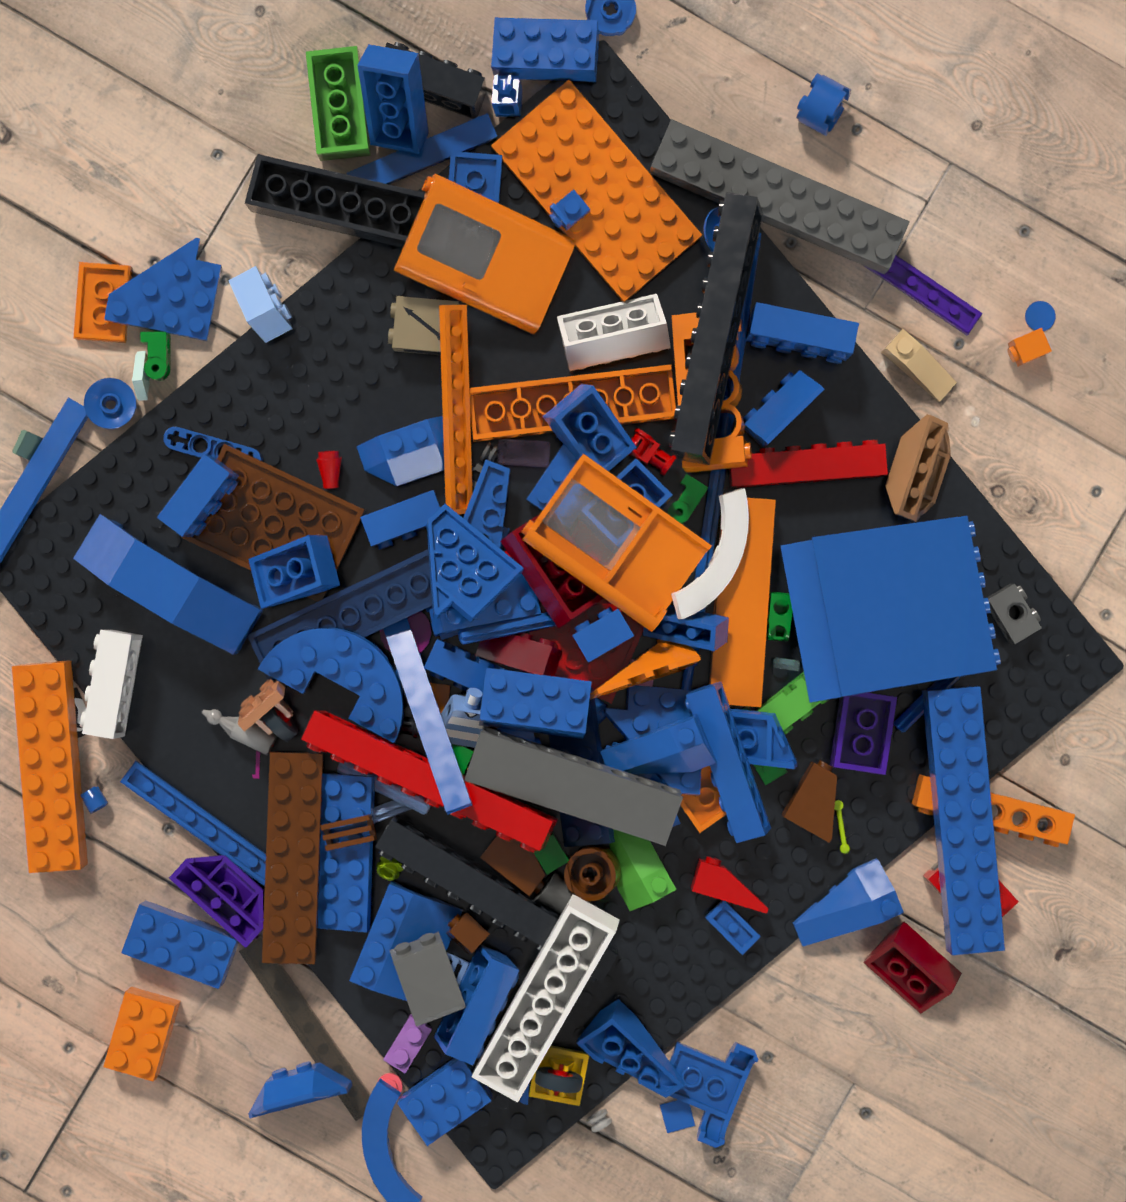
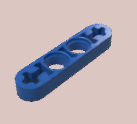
M171 427L164 434L163 440L168 448L202 458L206 454L218 458L220 448L226 444L237 450L240 448L242 449L241 452L248 455L252 452L254 453V458L263 461L261 453L254 448L180 427ZM176 432H179L181 438L189 440L188 450H185L187 444L177 442L176 446H173L170 436L176 435ZM200 438L205 439L208 443V448L203 453H198L194 449L195 441Z

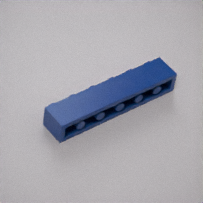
M722 682L693 689L686 694L685 703L690 714L698 715L717 763L710 765L712 771L711 781L714 787L718 788L720 807L723 812H726L728 817V831L731 836H734L736 843L765 836L771 829Z

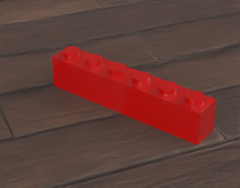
M878 440L862 441L860 446H852V442L836 443L837 447L827 448L826 444H814L808 450H801V446H788L782 452H775V448L759 449L760 453L752 454V458L747 459V467L729 468L730 488L884 477L888 475L885 444H878Z

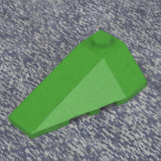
M613 829L615 842L610 843L609 846L618 858L621 867L617 889L629 911L653 903L676 890L674 883L649 840Z

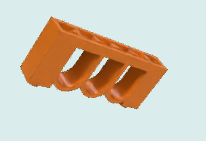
M696 313L672 315L678 405H681L683 396L680 395V385L682 379L687 378L688 369H685L688 346L694 345L691 344L692 330L697 328L699 318H696ZM740 320L738 332L742 331V320ZM736 344L728 379L732 380L734 388L731 396L723 401L721 413H730L736 417V428L729 436L715 439L710 465L682 461V468L686 473L747 467V459L752 458L751 444L746 443L743 437L745 429L743 418L735 408L742 396L741 384L733 373L739 363L740 356Z

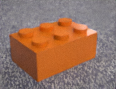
M130 987L125 991L103 1067L154 1081L160 1074L181 1001L135 987Z

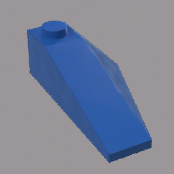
M697 714L600 751L606 766L634 775L694 772L717 763Z
M619 999L602 1009L577 1039L576 1043L595 1061L601 1064L604 1061L616 1067V1072L622 1075L627 1073L637 1078L639 1084L665 1098L685 1086L684 1080L637 1016Z

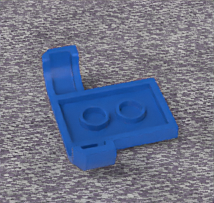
M680 1042L676 1043L669 1061L684 1080L685 1086L670 1095V1097L704 1110L697 1132L698 1141L714 1148L725 1143L726 1130L753 1064L759 1060L754 1049L735 1042L730 1048L725 1061Z

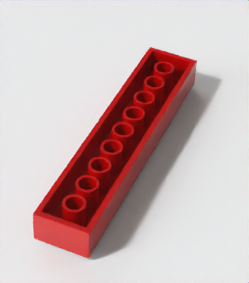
M327 711L313 712L301 739L308 742L306 747L319 753L321 751L331 753L330 758L343 764L351 762L355 764L353 769L366 775L374 773L378 775L377 780L390 786L398 784L402 786L400 791L413 797L421 795L425 797L424 802L436 808L444 806L428 758L396 743H392ZM465 781L473 805L453 812L451 815L460 819L468 817L473 820L472 824L483 830L492 828L497 831L496 836L506 841L515 839L521 842L520 847L534 853L546 847L557 823V818L501 792Z

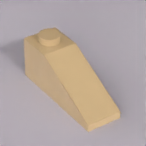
M904 329L897 333L881 352L938 402L957 383L923 345Z

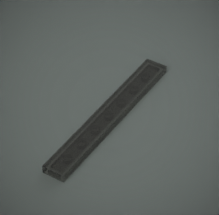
M259 936L246 948H242L239 953L315 1063L320 1062L352 1081L353 1086L349 1092L338 1096L355 1121L364 1116L366 1104L371 1095L283 966L280 963H262L263 937Z

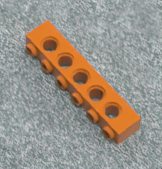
M919 774L912 805L919 807L918 812L933 815L930 777ZM990 792L991 805H996L998 809L997 815L993 818L994 831L1007 835L1009 830L1019 832V838L1031 841L1034 840V836L1043 838V844L1059 847V843L1068 845L1075 814ZM1020 811L1023 819L1020 824L1014 825L1012 816ZM1041 818H1046L1048 822L1047 828L1039 831L1037 827L1038 821Z

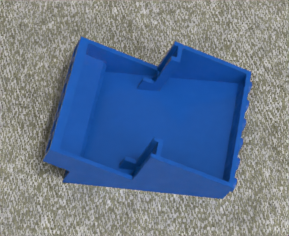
M968 516L812 537V540L781 545L810 703L997 670V665L1001 664L998 649H993L991 639L996 638L993 623L988 624L987 613H991L988 597L983 598L982 588L986 587L983 572L978 573L977 562H981L978 546L973 547L972 537L976 536L974 523L973 521H968Z

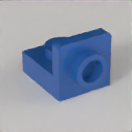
M572 190L558 203H553L550 206L552 214L549 217L558 228L563 226L567 231L588 214L590 208L577 192Z

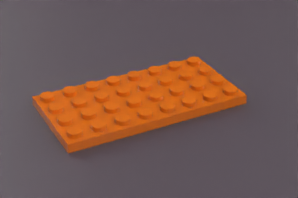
M570 80L566 81L491 145L492 150L497 155H502L504 164L548 215L552 214L550 206L553 203H558L572 190L577 192L590 208V212L567 231L563 226L559 228L566 236L576 240L575 247L623 302L630 299L702 237L699 230Z

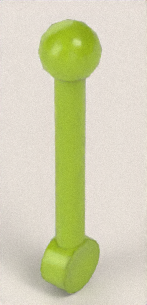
M835 800L834 809L837 813L842 844L840 851L843 854H847L850 851V847L846 843L841 812L843 802Z

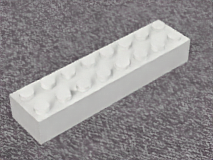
M572 894L477 1062L472 1078L516 1102L519 1101L616 933L619 919Z

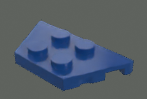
M731 709L749 764L789 769L797 767L796 758L775 713Z

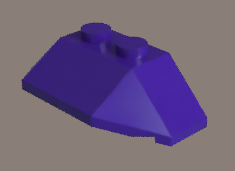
M226 855L186 858L169 877L172 882L245 948L263 930L264 889Z

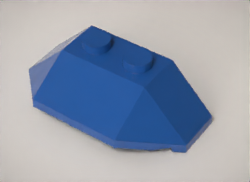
M443 416L408 425L379 435L356 446L364 470L395 486L444 471Z
M310 1061L297 1065L296 1069L287 1071V1068H281L272 1072L248 1115L251 1119L347 1094L353 1084L350 1079L320 1062L316 1064H311Z

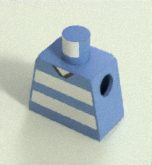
M469 688L466 696L452 695L441 713L451 744L473 748L476 746L483 726H479L483 693L477 688Z

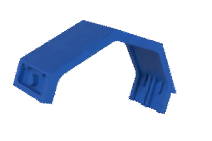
M100 514L73 559L110 587L170 623L233 655L238 654L248 638L247 635L251 633L264 610L197 576L122 529L123 525Z

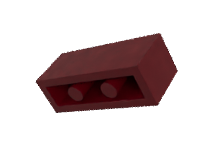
M519 633L517 635L480 641L475 656L527 673L554 677L562 650L555 648V642L540 638L539 642L532 640V635Z

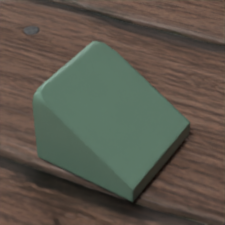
M22 430L12 453L31 460L43 438L29 431Z

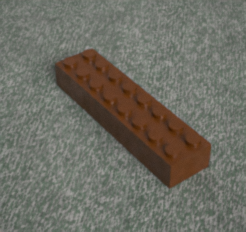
M270 752L262 963L315 964L324 753Z

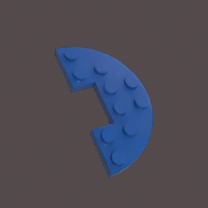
M313 628L290 636L276 645L258 667V670L302 694L306 692L315 672L360 696L348 719L392 743L397 741L404 719L402 685L398 674L395 673L387 660V656L366 638L354 632L338 628Z

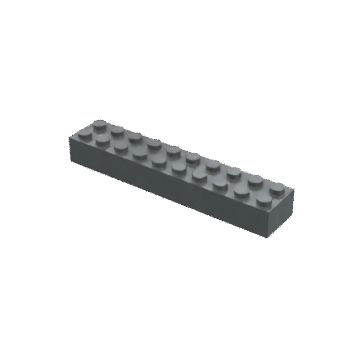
M673 119L669 123L650 168L651 175L719 204L721 200L725 201L726 192L758 197L763 211V223L884 275L890 269L910 223L906 219Z

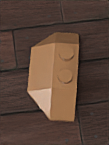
M926 414L901 437L885 485L894 513L915 522L935 504L951 456L950 439L947 432L949 430L948 423L932 415Z

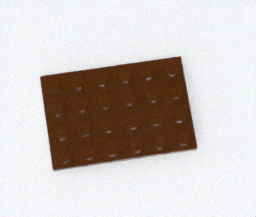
M224 444L217 459L239 475L236 479L238 484L229 495L225 493L220 500L222 506L216 514L208 516L205 520L207 525L199 536H181V538L251 570L248 559L307 535H324L328 537L337 571L361 521L360 517L365 513V509ZM328 590L307 597L318 602L325 598Z

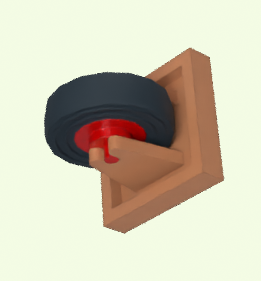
M269 679L260 687L261 692L255 697L251 695L242 702L238 725L244 732L256 723L268 735L274 733L286 742L298 733V728L291 718L293 710L283 700L286 684L276 679L274 681Z

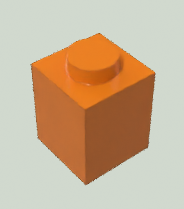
M1042 328L1012 340L1008 343L1009 348L1007 349L1011 361L1016 362L1017 366L1052 352Z

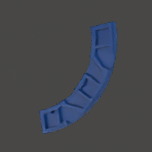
M380 1078L366 1104L362 1122V1147L367 1169L378 1191L387 1202H420L423 1196L416 1192L401 1173L397 1171L392 1160L393 1156L388 1138V1127L392 1110L401 1092Z

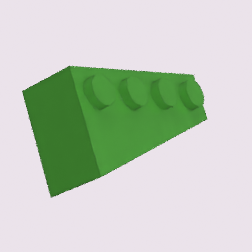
M803 671L755 711L775 713L786 735L794 728L792 726L794 722L798 719L803 721L814 712L812 709L819 703L824 704L828 700L809 702Z

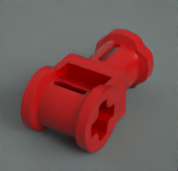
M635 428V434L631 440L636 446L640 440L642 442L636 450L634 449L628 455L645 465L650 463L659 469L664 476L676 459V456H670L658 448L660 444L651 436Z

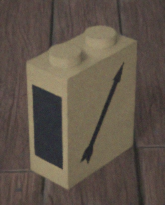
M397 296L396 303L391 304L390 317L394 318V329L389 328L388 344H392L393 350L398 352L441 355L439 305H460L459 301Z

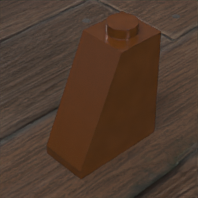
M819 760L818 764L811 761L781 815L830 843L833 832L837 775L831 772L833 767Z
M496 836L480 858L530 896L532 892L538 894L546 882L543 880L545 873L535 854L521 848V842L515 839L506 841Z

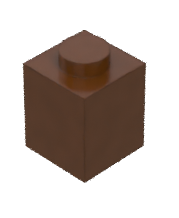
M468 913L462 916L457 914L448 923L450 929L446 933L468 955L472 954L489 935Z

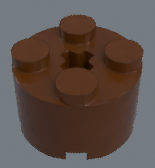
M589 845L577 851L569 859L564 870V879L568 889L585 901H597L604 898L618 885L621 875L618 858L610 848L601 845ZM591 868L593 871H597L598 875L595 878L593 874L588 873V870Z

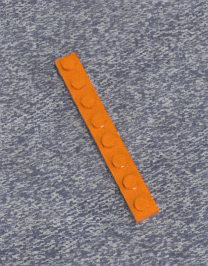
M439 305L446 505L457 514H465L473 494L467 305Z

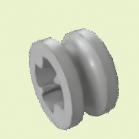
M606 1109L599 1110L587 1118L586 1122L592 1125V1132H598L612 1123L611 1117L606 1115L608 1113Z

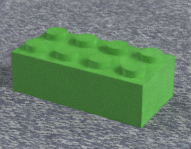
M357 46L306 51L316 153L320 161L371 156L369 133L357 66L361 59Z

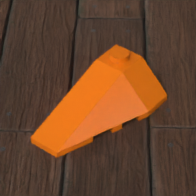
M657 639L655 646L591 692L590 699L681 672L701 661L700 656L691 646Z

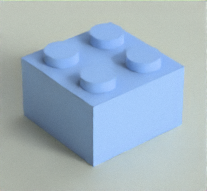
M254 266L228 280L247 323L265 343L293 329L288 320L292 318L287 306L285 304L282 305L280 298L283 296L278 286L272 283L266 272L262 274Z

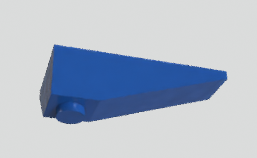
M877 858L852 869L847 874L848 877L838 886L834 885L829 890L830 893L819 903L815 902L793 922L803 947L883 923L904 913L896 891Z

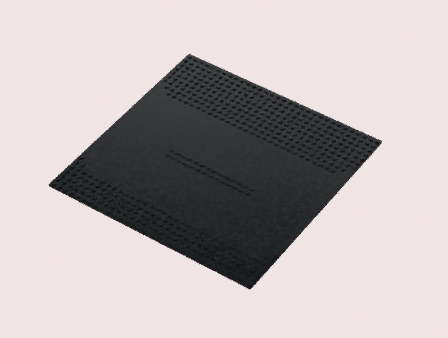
M601 40L598 47L596 82H571L650 173L651 165L671 119L609 44ZM550 81L522 104L521 116L507 117L494 127L498 139L566 81ZM498 139L480 145L468 151V153L497 155L492 150L491 145ZM502 161L499 204L564 234ZM450 165L438 175L449 180ZM652 175L702 234V237L628 299L657 294L667 322L670 348L572 371L569 370L557 316L622 302L576 247L573 249L538 331L535 334H531L393 271L402 252V247L364 238L358 239L282 302V305L285 304L291 313L292 318L288 320L293 329L265 343L251 327L36 504L0 563L1 593L57 661L72 662L73 680L84 694L87 686H91L92 676L89 675L91 661L96 658L97 650L94 649V640L96 635L100 634V630H116L143 635L125 736L121 737V739L145 767L266 853L270 753L265 755L260 752L259 779L253 778L252 774H256V750L230 738L219 723L216 725L210 724L202 714L203 710L216 709L221 712L222 717H239L242 702L249 696L255 697L261 692L260 687L268 679L264 672L258 670L260 662L247 638L239 653L233 655L170 623L110 587L73 559L98 516L101 514L110 520L123 525L122 529L142 543L206 581L249 604L261 608L251 570L181 538V535L157 518L201 459L200 457L168 448L163 438L166 430L169 428L180 427L254 448L261 453L263 462L365 509L363 516L432 490L435 491L439 504L442 507L446 504L445 470L400 486H395L366 472L356 447L379 435L426 419L443 416L441 355L398 352L393 350L392 344H388L389 328L394 329V318L390 317L391 304L396 303L397 296L459 301L460 305H467L469 388L671 365L675 403L677 406L672 315L696 313L698 303H703L705 293H702V283L704 277L709 275L710 267H707V261L711 251L704 237V222L709 212L719 207V203ZM458 219L448 258L420 252L480 280L486 273L501 234L486 226L488 232H481L479 240L475 236L466 239V231H458L457 227L462 223ZM475 220L473 222L468 221L466 226L472 229L474 225L479 226L480 223ZM760 227L759 232L762 235L750 315L755 303L758 302L836 318ZM746 341L740 375L742 396L736 406L742 418L753 408L758 411L764 405L761 400L771 390L777 393L783 387L780 382L790 372L795 375L800 370L824 388L765 448H775V452L785 451V447L801 446V450H808L814 444H826L827 448L837 447L836 443L852 442V446H860L862 441L878 440V444H885L888 475L884 477L730 488L729 468L726 469L723 494L745 488L747 498L776 500L770 592L789 593L781 545L812 540V537L968 516V521H973L976 533V536L972 537L973 547L978 546L981 562H977L978 573L983 572L986 587L982 588L983 598L989 597L1009 584H1015L1017 587L1021 586L1026 593L1027 599L1025 601L1029 608H1034L1040 616L1041 621L1038 622L1041 626L1040 630L1016 644H1009L991 613H987L988 624L993 623L996 638L991 639L993 649H998L1001 664L997 665V670L962 676L950 687L980 686L990 780L1123 669L1124 664L951 456L935 504L926 513L921 515L916 522L894 513L885 485L901 437L919 422L920 418L856 342L853 354L846 361L842 360V363H832L826 361L827 357L817 355L816 358H807L801 356L802 352L791 350V353H782L776 351L774 346L766 345V348H757L751 346V342ZM693 345L688 346V353L692 354ZM734 416V422H733L732 433H733L734 429L736 428V422H737V420H736V417H735V416ZM674 419L621 425L631 439L635 434V428H638L659 443L660 446L658 448L670 456L675 455L669 446L670 433L675 431L677 421ZM471 427L472 467H475L477 463L484 465L485 460L482 462L480 458L490 442L492 443V449L495 446L499 447L494 463L511 469L504 527L510 529V534L542 512L528 503L526 499L563 446V443L555 433L473 442ZM744 430L743 437L746 443L751 444L752 454L760 453L759 449H762V447ZM176 432V435L170 436L173 446H176L177 442L187 444L185 450H188V439L181 438L179 432ZM203 438L196 440L194 443V449L198 453H203L208 448V443ZM642 440L639 441V443L637 444L635 450L639 447V445L641 444ZM339 451V457H342L338 488H323V482L316 461L318 452ZM627 455L609 472L617 476L635 459ZM677 457L664 476L659 469L650 463L645 465L640 462L673 494L669 503L662 509L667 514L669 506L678 501L686 488L680 484L686 474L709 487L711 470L686 473L682 468V460H679ZM474 470L472 471V479L477 482L480 472ZM708 489L689 519L682 523V525L700 538ZM721 510L719 516L715 549L719 545ZM578 518L573 524V526L570 528V530L564 527L570 536H572L574 532V529L579 520ZM361 520L337 570L340 585L329 589L325 598L428 550L427 529L424 528L416 531L418 536L403 541L402 537L392 540L394 545L379 550L378 546L372 547L370 545ZM696 568L681 589L695 580ZM304 597L264 608L251 633L304 609L317 601ZM715 600L706 606L705 613L714 614ZM1013 605L1009 609V616L1016 620L1020 615L1018 607ZM426 609L422 610L421 612L427 616L431 625L430 612H427ZM793 613L788 641L766 639L762 704L804 671ZM432 626L430 642L420 652L424 666L436 640L441 639L440 635L435 637ZM380 630L365 637L387 656V660L396 672L397 668L392 653L385 648L381 641ZM642 632L631 659H637L655 646L657 638L643 636ZM458 635L443 640L476 655L480 642L461 644ZM700 648L699 656L701 661L694 668L691 690L709 685L711 650ZM492 662V663H494V664H496V665H498V666H500V667H503V668H505V669H507V670H509V671L527 673V672H524V671H521V670H517V669H514V668H511V667H508V666H505V665H501V664ZM425 669L430 683L451 685L449 699L454 694L460 695L462 689L453 686L454 681L445 677L444 680L429 675V670ZM684 670L653 680L652 687L681 689ZM315 672L306 692L303 694L286 685L283 700L293 710L291 718L298 728V733L288 742L283 741L277 736L270 752L319 753L306 747L308 742L301 740L314 711H327L368 730L348 719L360 696ZM934 682L868 693L897 697L895 721L922 695V690H927ZM627 688L616 692L612 704L600 698L598 699L606 703L609 709L626 710ZM839 698L830 699L824 704L819 703L812 709L814 712L803 721L798 719L792 724L794 728L785 735L797 761L795 769L786 768V774L765 785L753 764H750L771 829L765 836L736 843L734 836H731L728 831L727 822L729 820L727 815L699 833L680 805L677 816L681 824L672 827L666 846L650 841L674 883L676 890L653 903L629 911L617 886L604 898L597 901H588L597 908L619 919L616 933L610 941L612 945L617 947L618 956L603 982L597 979L595 982L587 981L551 1046L585 1052L576 1043L577 1039L602 1009L619 999L637 1016L662 1051L665 1050L798 939V935L793 922L815 902L819 903L830 893L829 890L834 885L838 886L848 877L847 874L852 869L876 858L884 868L934 826V814L928 815L918 812L919 807L912 805L919 774L930 777L924 714L906 732H901L894 725L893 721L886 775L833 767L831 772L837 775L835 800L843 802L841 812L846 843L850 847V851L847 854H843L840 851L842 844L835 809L830 843L781 815L810 762L818 764L819 760L830 765ZM730 705V708H731V709H739V710H740V709H742L743 707H745V706ZM749 706L752 711L758 708ZM607 717L598 725L602 749H605L606 745L612 746L613 742L622 743L627 741ZM534 733V737H539L542 745L550 747L548 734ZM399 734L395 742L396 744L427 758L419 734L417 739L413 738L412 735ZM321 751V753H324L323 773H338L337 767L340 762L331 759V753ZM375 791L374 807L392 801V799ZM523 799L520 800V802L558 819L552 832L557 837L569 859L577 851L586 847H564L559 811ZM431 806L427 814H421L412 809L397 815L517 887L480 858L496 838V830L492 828L483 830L472 824L473 820L468 817L460 819L447 814L444 806H439V808ZM393 817L374 824L377 840L373 841L370 929L391 882L383 879L377 873L376 865L378 862H381V855L378 853L380 849L375 846ZM598 844L610 848L609 844ZM213 849L217 856L221 855ZM709 856L721 860L720 865L725 866L768 907L766 914L727 902L761 936L743 955L705 918L721 900L691 890L699 858L706 860V857ZM567 863L554 870L564 881V870ZM592 868L588 870V873L593 874L594 878L598 875L597 871H593ZM403 869L402 872H399V878L393 881L423 896L433 897L463 909L461 916L468 913L489 933L481 945L505 954L519 969L518 981L507 995L505 1008L499 1011L495 1019V1028L484 1042L485 1049L539 955L540 950L536 948L537 944L532 940L528 939L525 942L513 934L515 931L510 927L505 926V928H501L491 921L492 917L485 912L482 915L474 912L468 907L470 903L460 899V901H456L446 894L447 890L440 885L437 888L429 885L423 880L425 876L415 872V874H411ZM544 871L545 877L543 878V880L545 881V879H546L551 873H549V874L547 875L546 872ZM248 875V876H249L251 879H253L262 889H264V895H265V886L262 885L261 883H259V882H258L257 880H255L254 878H252L250 875ZM532 892L531 896L535 897L536 894ZM317 925L315 964L307 965L384 1058L411 1014L408 1002L372 991L349 981L370 931L366 933L321 929ZM452 939L446 952L468 961L469 964L475 953L474 951L468 955ZM457 964L455 968V978L461 969V964ZM443 1017L427 1023L433 1028L406 1073L390 1065L409 1089L453 1059V1057L443 1052L434 1038ZM589 1056L580 1106L529 1097L528 1105L521 1103L520 1100L516 1102L488 1086L493 1094L492 1101L446 1134L490 1188L497 1189L632 1076L627 1073L622 1075L616 1072V1067L605 1061L601 1064ZM476 1058L473 1064L474 1068L476 1067L479 1058Z

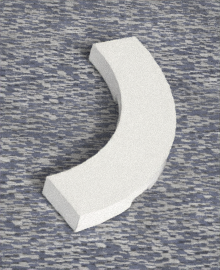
M745 488L719 496L722 530L720 543L716 547L705 572L688 586L671 594L678 619L689 617L709 605L725 589L735 574L744 553L748 534L749 512Z

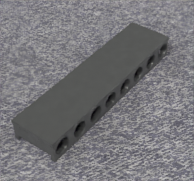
M484 725L464 781L664 846L667 844L683 799L680 789Z

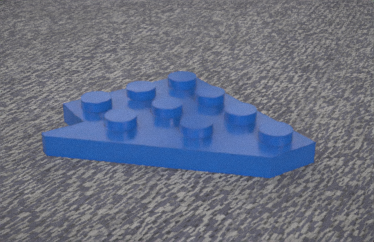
M195 238L111 292L108 296L104 320L207 341L222 266L197 260L200 238Z
M444 504L428 518L427 537L433 618L437 620L452 606L467 620L472 622L522 574L524 568L448 505Z
M632 686L627 688L626 710L606 708L604 714L623 737L629 740L692 716V713L688 712L685 703L686 694L692 690ZM701 769L694 772L656 774L665 785L680 789L681 794L700 795Z

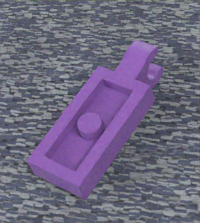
M410 1014L383 1060L406 1073L433 1027L427 1023L416 1027L413 1016Z

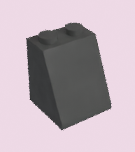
M439 932L424 934L418 940L410 943H400L394 949L389 950L416 1027L466 1008Z

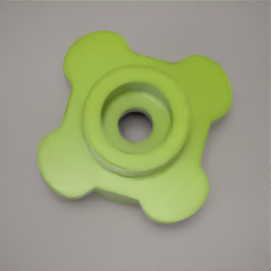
M381 856V862H378L376 865L379 876L388 881L398 879L400 876L399 872L403 871L402 864L395 858L390 861Z

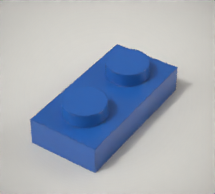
M721 900L705 916L742 955L761 937L726 901Z

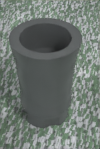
M553 871L545 879L546 883L539 893L535 895L534 901L561 915L574 893L568 889L562 877L556 871Z

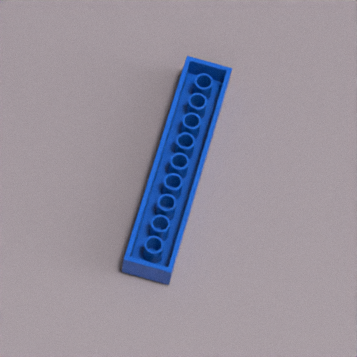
M980 686L922 690L946 951L951 955L1005 951Z

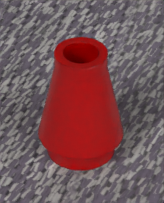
M339 451L318 452L316 461L323 482V488L325 489L339 487L338 481L342 457H339Z

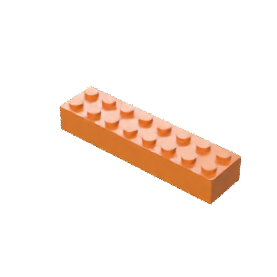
M57 661L12 666L28 870L29 873L81 870L88 865L83 800L80 796L82 794L72 662Z

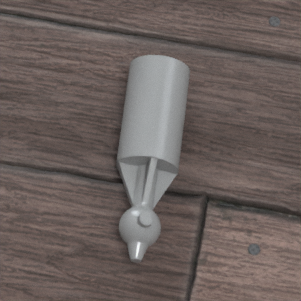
M216 709L202 711V714L210 724L216 725L219 723L230 738L265 755L270 753L275 744L277 735L274 733L268 735L255 723L244 732L238 725L239 717H222L221 712Z

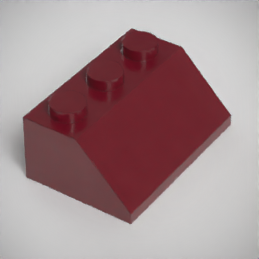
M905 921L891 930L863 962L920 1014L952 994L962 974Z

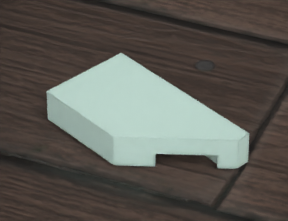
M146 351L137 352L134 362L132 382L139 401L148 400L149 377L144 370L147 361Z

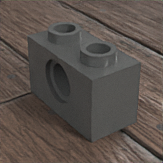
M1009 584L988 597L991 615L1009 644H1016L1041 629L1038 623L1041 621L1040 616L1034 608H1029L1025 601L1027 599L1026 593L1021 586L1017 587L1015 584ZM1013 605L1018 607L1020 615L1016 620L1009 616V609Z

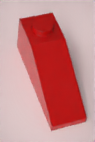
M709 856L706 857V860L699 858L691 885L693 892L767 914L768 907L725 866L720 865L721 860Z

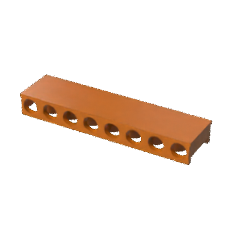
M671 365L469 388L473 442L554 433L542 416L581 384L593 385L621 425L674 419L676 403Z
M747 498L749 524L744 553L731 581L714 602V615L729 617L727 643L717 650L711 651L709 685L721 681L729 705L761 707L776 500ZM720 517L719 543H720V539H721V535H722V530H721V517Z

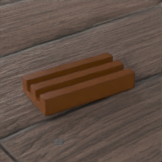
M372 814L320 825L321 831H324L323 840H326V851L377 840ZM367 821L368 825L335 833L330 831L331 828ZM367 831L370 834L369 836L333 843L332 840Z

